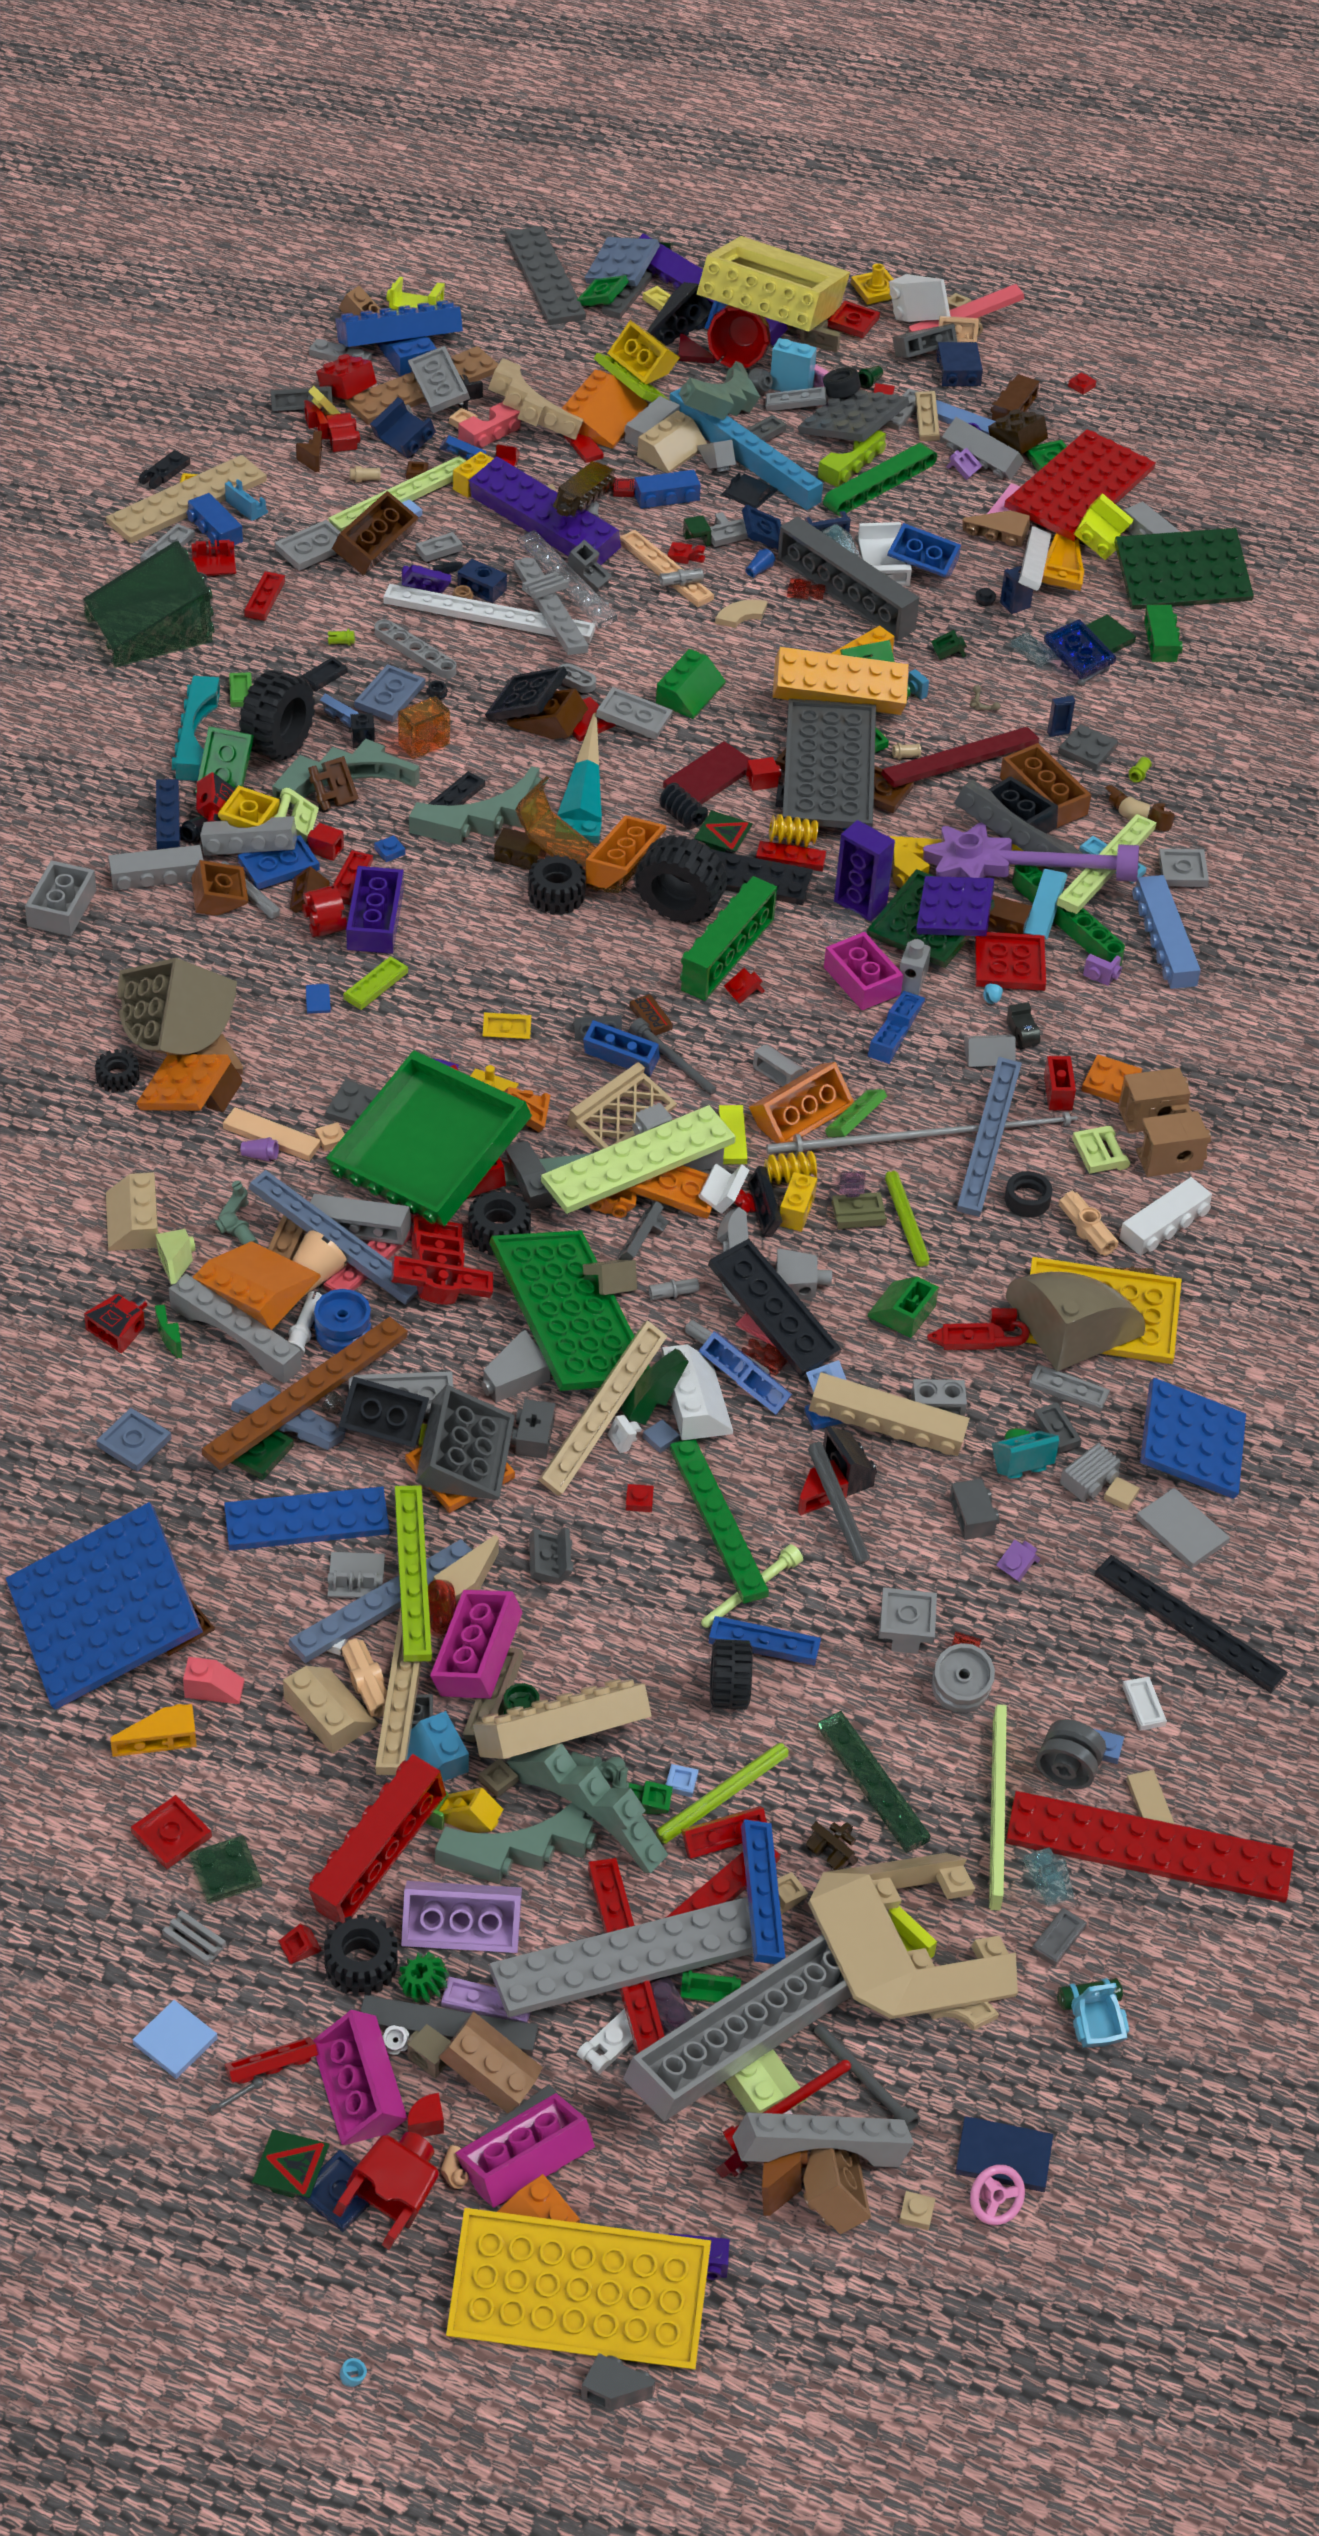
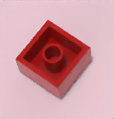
M349 354L340 355L337 360L324 364L323 368L316 371L320 387L331 386L332 396L346 400L377 384L372 361L362 359V357H352Z

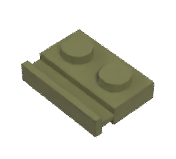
M881 1192L832 1196L831 1203L835 1221L837 1222V1229L886 1225L887 1217L885 1216Z

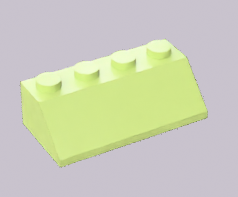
M773 2049L725 2081L745 2111L751 2113H763L800 2088Z

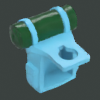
M1104 1978L1100 1981L1076 1985L1068 1984V1986L1058 1988L1057 2002L1062 2010L1072 2009L1075 2015L1073 2020L1075 2034L1083 2048L1107 2046L1127 2039V2033L1130 2030L1126 2012L1120 2009L1118 2001L1122 2000L1123 1988L1117 1978Z

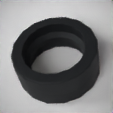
M1023 1171L1016 1173L1007 1182L1004 1198L1006 1206L1019 1216L1027 1218L1040 1216L1050 1207L1053 1188L1051 1182L1037 1172ZM1022 1188L1034 1189L1043 1197L1038 1200H1026L1017 1196L1015 1191Z

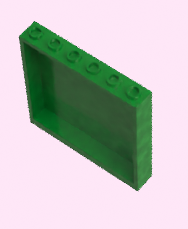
M413 1050L329 1153L326 1160L331 1167V1173L336 1177H344L356 1187H365L371 1194L375 1196L381 1195L391 1204L409 1206L411 1214L415 1215L418 1213L432 1224L436 1222L445 1227L529 1121L532 1114L525 1101Z

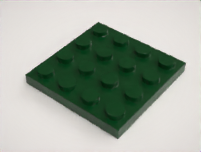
M916 869L869 926L867 935L905 951L908 942L919 939L924 942V945L931 947L930 962L946 968L971 936L917 934L916 927L925 876L933 875ZM992 900L990 912L995 907L994 900Z

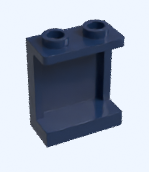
M938 342L936 361L941 366L942 386H981L983 368L977 342Z

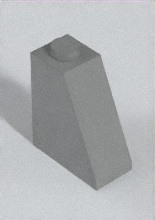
M526 1330L520 1332L484 1369L483 1381L481 1382L482 1389L487 1396L490 1395L495 1403L550 1381L549 1367L540 1349Z

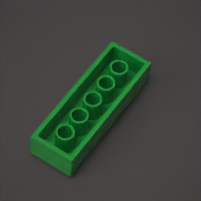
M754 876L741 886L739 893L730 899L728 906L718 913L716 920L712 924L710 923L706 927L705 933L701 937H697L693 947L683 954L681 958L683 967L680 975L681 991L703 1001L708 999L774 920L777 886Z

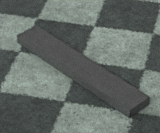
M364 1995L360 2011L375 2015L380 2030H386L389 2026L395 2025L406 2028L409 2035H412L417 2030L420 2032L428 2024L450 2041L471 2014ZM479 2015L524 2053L533 2056L538 2032L537 2024Z

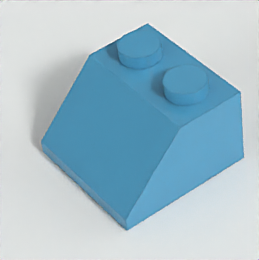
M446 1711L419 1721L411 1729L407 1760L412 1754L440 1770L443 1782L469 1772V1753Z

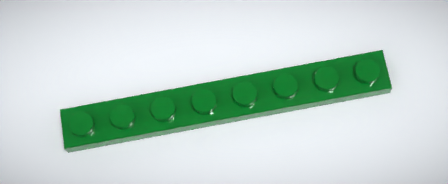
M696 1439L670 1444L671 1454L743 1604L769 1597V1589Z

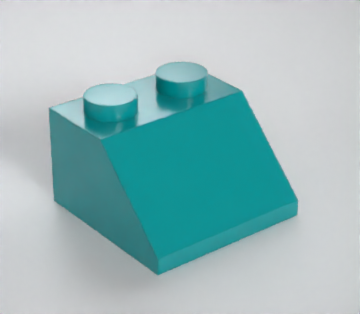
M1036 1431L991 1443L997 1473L1007 1476L1008 1479L1023 1476L1022 1472L1031 1470V1472L1046 1470L1047 1465L1055 1464L1060 1441L1059 1436Z

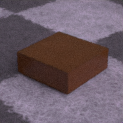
M408 461L406 479H411L428 471L429 463Z

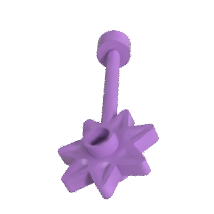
M978 823L967 832H961L949 826L942 827V842L923 847V860L937 865L936 877H1007L1009 875V865L1111 869L1116 870V881L1137 882L1139 845L1118 844L1117 855L1011 851L1012 840L1010 838L987 837L986 825Z

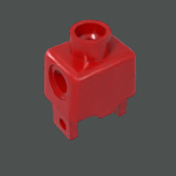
M405 2132L399 2142L389 2135H382L353 2170L346 2184L347 2189L338 2200L333 2213L341 2217L355 2195L366 2200L370 2205L396 2221L382 2243V2246L390 2250L404 2227H411L439 2176L438 2169L429 2162L435 2152L433 2146L425 2138L413 2132Z

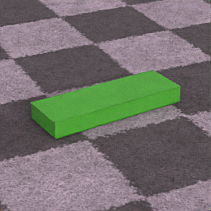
M866 1090L826 1128L827 1136L845 1137L887 1097L885 1090Z

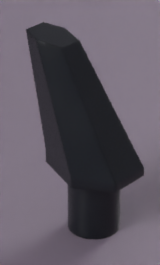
M443 562L441 565H432V570L450 574L460 570L463 567V562Z

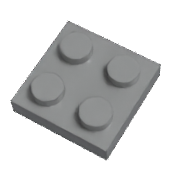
M1159 848L1161 875H1164L1168 886L1208 887L1209 877L1204 849Z

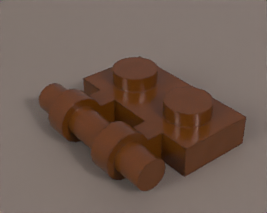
M344 756L322 763L324 771L322 773L318 772L316 765L308 768L310 783L314 785L317 793V803H320L323 811L331 808L329 799H334L336 807L359 799ZM327 779L330 792H325L322 780Z

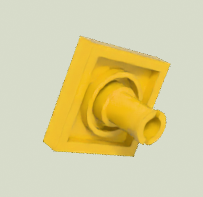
M876 263L872 266V272L852 276L851 285L868 305L892 299L889 282L894 279L883 264Z

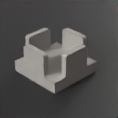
M883 1588L878 1638L892 1639L891 1651L913 1654H918L921 1642L934 1643L937 1593Z

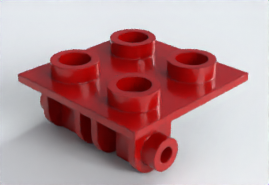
M229 539L219 540L218 547L217 540H214L215 547H211L210 540H208V547H206V541L191 543L194 573L201 572L206 576L236 574L234 541Z

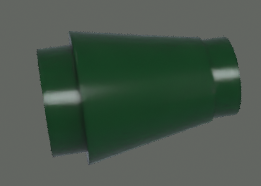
M880 366L861 369L858 372L861 387L870 388L883 376V369Z

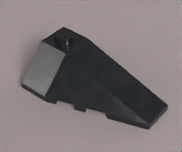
M683 282L671 294L647 330L648 333L666 346L673 343L676 338L680 337V334L687 336L689 332L705 327L712 307L706 297L697 295L699 284Z

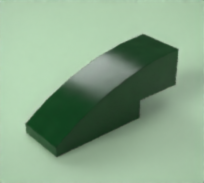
M675 1348L662 1357L636 1382L620 1407L628 1420L646 1425L657 1403L666 1406L689 1362L679 1349Z

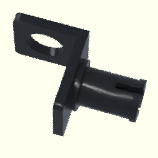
M462 374L461 379L470 399L458 405L460 408L468 411V401L483 398V382L481 380L470 382L468 377Z

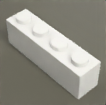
M1190 1177L1123 1222L1119 1239L1140 1256L1147 1251L1151 1252L1163 1240L1171 1239L1178 1230L1190 1226L1194 1219L1199 1216H1205L1211 1208L1212 1193Z

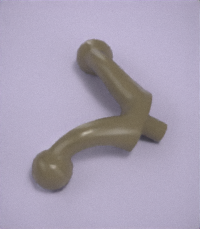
M979 685L973 687L975 698L971 699L970 707L976 710L996 711L1001 708L998 702L993 703V705L981 704L979 702L981 687Z

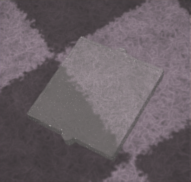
M851 908L824 911L819 914L823 923L822 928L825 929L829 940L850 938L862 932L867 934L865 919L862 918L860 913Z

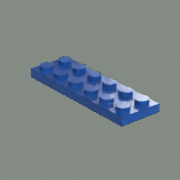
M383 1486L224 1502L229 1551L390 1534Z

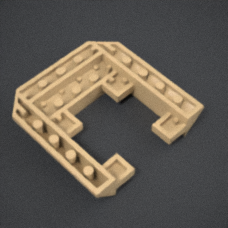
M942 1853L823 1872L808 1905L854 2000L890 2019L1017 1996L1016 1952L1008 1953L1000 1935L976 1939L971 1946L977 1957L975 1960L934 1966L926 1948L912 1951L906 1950L886 1910L898 1908L902 1901L896 1889L939 1882L947 1899L971 1896L975 1887L964 1867L967 1858Z

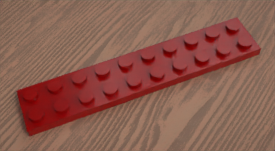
M1015 1791L1006 1844L1286 1903L1288 1898L1294 1849L1020 1791Z

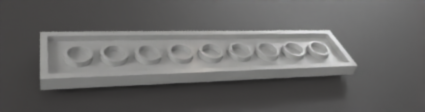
M748 1897L490 1963L489 1971L509 2018L753 1954Z

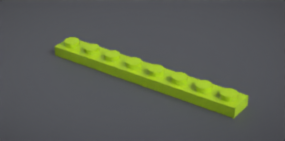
M395 1486L404 1662L431 1661L432 1649L422 1486Z

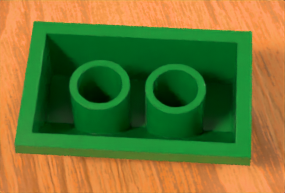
M688 649L657 683L656 704L694 719L724 686L726 680L708 656Z

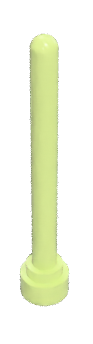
M792 1544L785 1547L781 1551V1555H779V1560L761 1573L765 1583L783 1569L795 1568L803 1561L801 1552ZM738 1592L705 1616L701 1621L702 1626L709 1628L712 1626L715 1616L723 1617L740 1604L742 1600Z

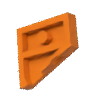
M508 1087L504 1092L525 1101L532 1114V1117L525 1125L540 1133L545 1128L551 1095L543 1093L541 1096L534 1095L533 1091L530 1090L521 1091L518 1088Z

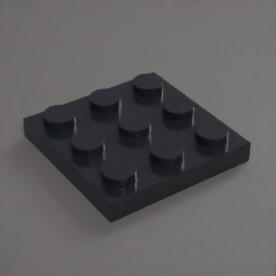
M562 666L513 675L485 713L488 721H503L507 718H520L524 715H537L541 713L548 701L554 696L553 694L557 688L562 685L564 678L568 674L566 668Z

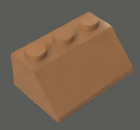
M474 2011L438 2057L506 2113H510L521 2103L536 2082L543 2068Z

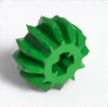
M417 1952L416 1959L414 1960L407 1958L408 1966L400 1967L402 1975L398 1978L405 1996L412 1998L417 2003L424 1999L429 2004L432 1996L435 1995L440 1998L439 1990L448 1988L446 1979L449 1978V1972L445 1968L443 1960L435 1957L430 1952L425 1956Z

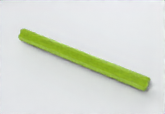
M777 1743L656 1830V1837L663 1844L672 1840L682 1832L681 1829L693 1825L788 1757V1748L783 1743Z

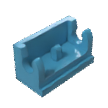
M236 479V488L233 487L230 481L225 483L226 502L248 519L253 521L268 513L265 499L260 497L259 503L243 490L242 482L239 479Z

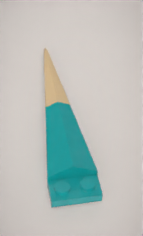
M596 713L592 716L557 813L554 839L589 843L600 842L602 810Z

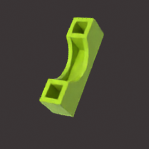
M877 430L864 442L854 441V451L844 454L829 453L819 461L818 478L835 487L840 486L844 482L846 483L852 475L860 472L862 467L867 463H871L873 458L884 452L886 448V433Z

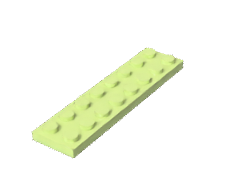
M708 1105L541 1175V1182L565 1213L568 1214L735 1143L736 1136L711 1106Z

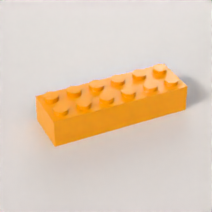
M780 647L775 658L773 698L876 705V712L901 715L907 704L909 664Z

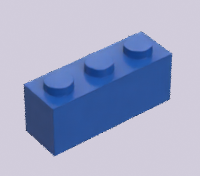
M694 470L635 477L634 495L640 509L700 501L701 484Z
M210 493L188 501V519L198 526L201 533H205L209 537L213 545L215 544L214 540H217V547L219 546V540L229 539L234 541V545L243 542L242 525Z
M594 1020L583 1039L585 1054L626 1069L639 1062L645 1067L644 1074L648 1077H651L660 1058L659 1044Z

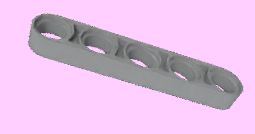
M382 619L375 623V636L442 678L448 679L456 675L457 664L450 657L390 620ZM381 628H387V629H389V630H388V631H381V630H379V629H381ZM396 638H403V639H405V640L398 641V640H395V639H396ZM416 647L420 648V650H411V648ZM428 657H434V658H436V659H435V660H427L426 658H428ZM444 667H450V668H452V669H451V670H443L442 668H444Z

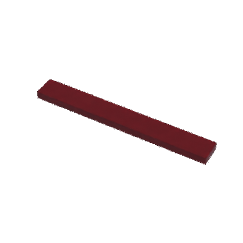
M1023 727L884 768L881 775L894 788L1025 749L1039 743L1040 738L1029 727Z

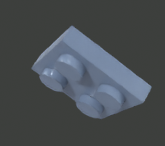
M130 1408L96 1440L98 1448L138 1472L172 1437L170 1431Z

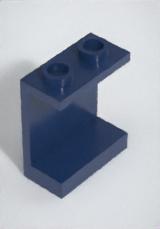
M399 397L370 423L375 437L407 459L416 453L436 433L430 418H427L424 422L407 410L404 401Z

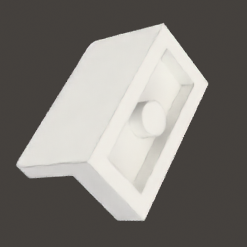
M715 1164L707 1177L699 1198L722 1214L735 1201L749 1169L740 1165L730 1174L721 1166Z

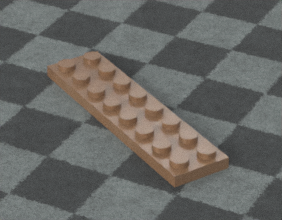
M478 346L451 356L461 377L462 374L466 375L470 382L479 381L493 375L499 365ZM413 372L360 392L348 400L345 399V405L367 425H370L397 397L401 398L405 405H410L411 408L427 401Z

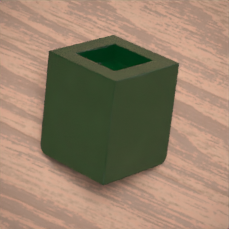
M704 515L684 518L683 536L685 540L701 537L706 547L710 546L712 530Z

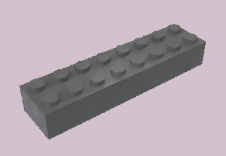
M799 516L780 526L779 561L876 627L880 625L894 635V639L897 641L916 630L920 597Z

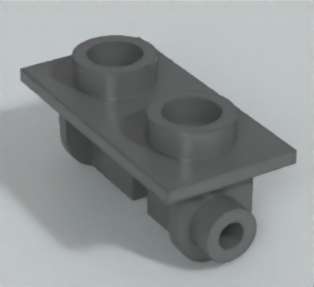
M622 1015L574 1017L573 1020L575 1040L584 1039L593 1020L622 1030Z

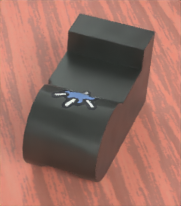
M1029 1002L1009 1005L1006 1022L1020 1048L1039 1045L1041 1040L1040 1030L1031 1015L1032 1008Z

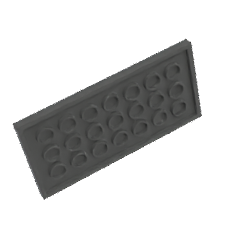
M789 699L783 819L786 816H791L793 821L795 817H799L802 822L806 818L810 824L813 820H817L818 826L849 828L856 820H859L873 827L876 705Z

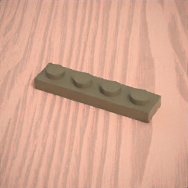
M509 1648L491 1699L476 1698L462 1734L465 1741L476 1742L473 1724L482 1722L483 1716L498 1713L499 1716L502 1715L504 1710V1694L514 1684L524 1657L522 1649Z

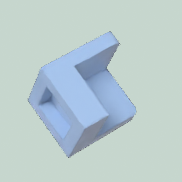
M839 1360L806 1372L813 1392L820 1372L846 1380Z

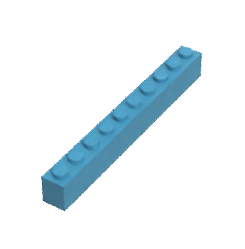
M681 388L670 393V401L679 404V411L694 420L705 439L711 443L732 440L736 461L777 488L805 510L821 503L823 482L729 416L722 420L686 406L679 395Z

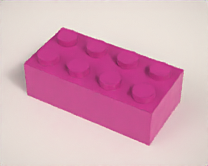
M463 1590L430 1675L440 1696L491 1699L523 1613L513 1591Z

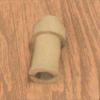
M355 466L350 468L349 477L350 480H355V483L380 481L381 472L380 468Z

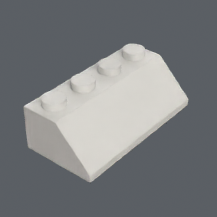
M688 1344L662 1347V1357L676 1348L689 1361L670 1397L681 1439L690 1440L733 1434V1428L713 1363Z

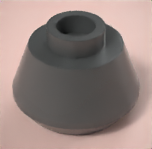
M754 368L750 371L748 378L754 384L759 395L764 394L772 387L773 379L768 371L761 368Z

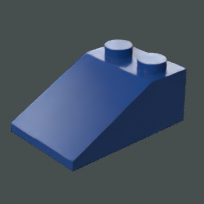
M425 336L377 343L400 377L412 372L408 360L437 349L430 338Z

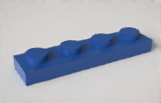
M715 1616L708 1644H713L716 1639L749 1640L752 1646V1653L815 1666L821 1638Z

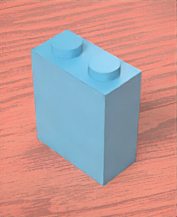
M779 338L772 350L771 376L773 383L770 389L783 392L813 388L817 347Z

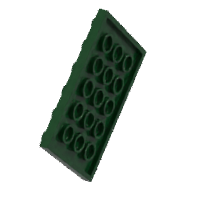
M1236 528L1115 537L1114 543L1131 610L1146 609V605H1172V607L1252 601L1254 598Z

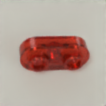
M433 1580L428 1585L430 1627L437 1634H446L456 1610L455 1590L452 1583L447 1580Z

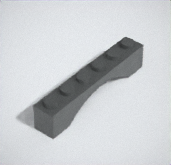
M971 780L963 786L953 803L1004 838H1010L1013 844L1024 851L1084 854L1066 841L1048 835L1017 817L991 791L975 780ZM1049 867L1054 871L1064 872L1068 876L1075 870V868Z

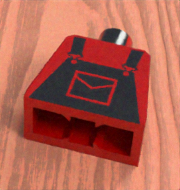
M209 773L197 781V812L207 818V822L222 821L218 817V813L235 791V788L215 773Z
M115 1294L84 1313L86 1330L122 1354L145 1327L143 1310L148 1306L147 1302L140 1295L128 1301L120 1294Z

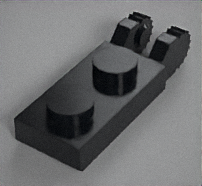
M173 450L151 468L145 469L140 473L139 482L141 484L149 482V487L156 489L190 465V457Z

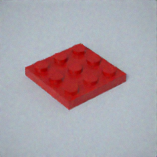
M987 932L986 936H975L976 987L996 984L1007 989L1045 991L1046 961L1044 935Z

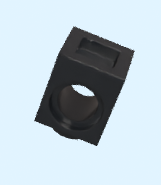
M350 714L353 749H357L365 739L375 742L373 714Z

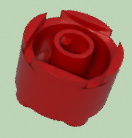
M334 885L303 893L305 904H302V910L305 918L309 917L310 919L309 929L312 937H320L346 930V917L342 918V910L345 909L337 887L334 888Z

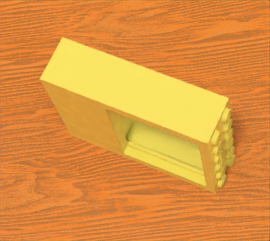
M740 236L707 255L697 295L809 332L833 315L841 306L850 272Z

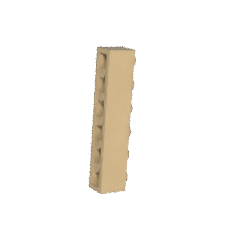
M820 1372L809 1407V1411L820 1416L831 1417L846 1424L860 1426L872 1432L889 1435L894 1439H902L915 1443L920 1447H928L943 1454L955 1456L959 1455L970 1419Z

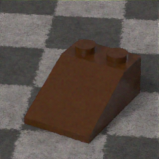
M576 688L555 691L554 696L548 701L541 713L537 715H524L520 718L512 717L509 718L506 724L510 727L549 739H565L572 735L574 728L583 719L588 707Z

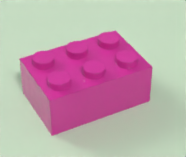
M865 932L826 947L824 958L825 970L862 1011L901 995L903 974Z

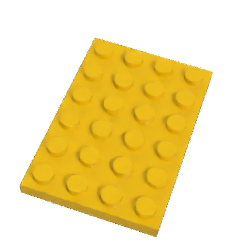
M1032 1257L1030 1275L1041 1272H1070L1094 1278L1117 1290L1142 1314L1145 1320V1333L1143 1336L1100 1354L1173 1364L1182 1279ZM1030 1333L1026 1343L1037 1344Z

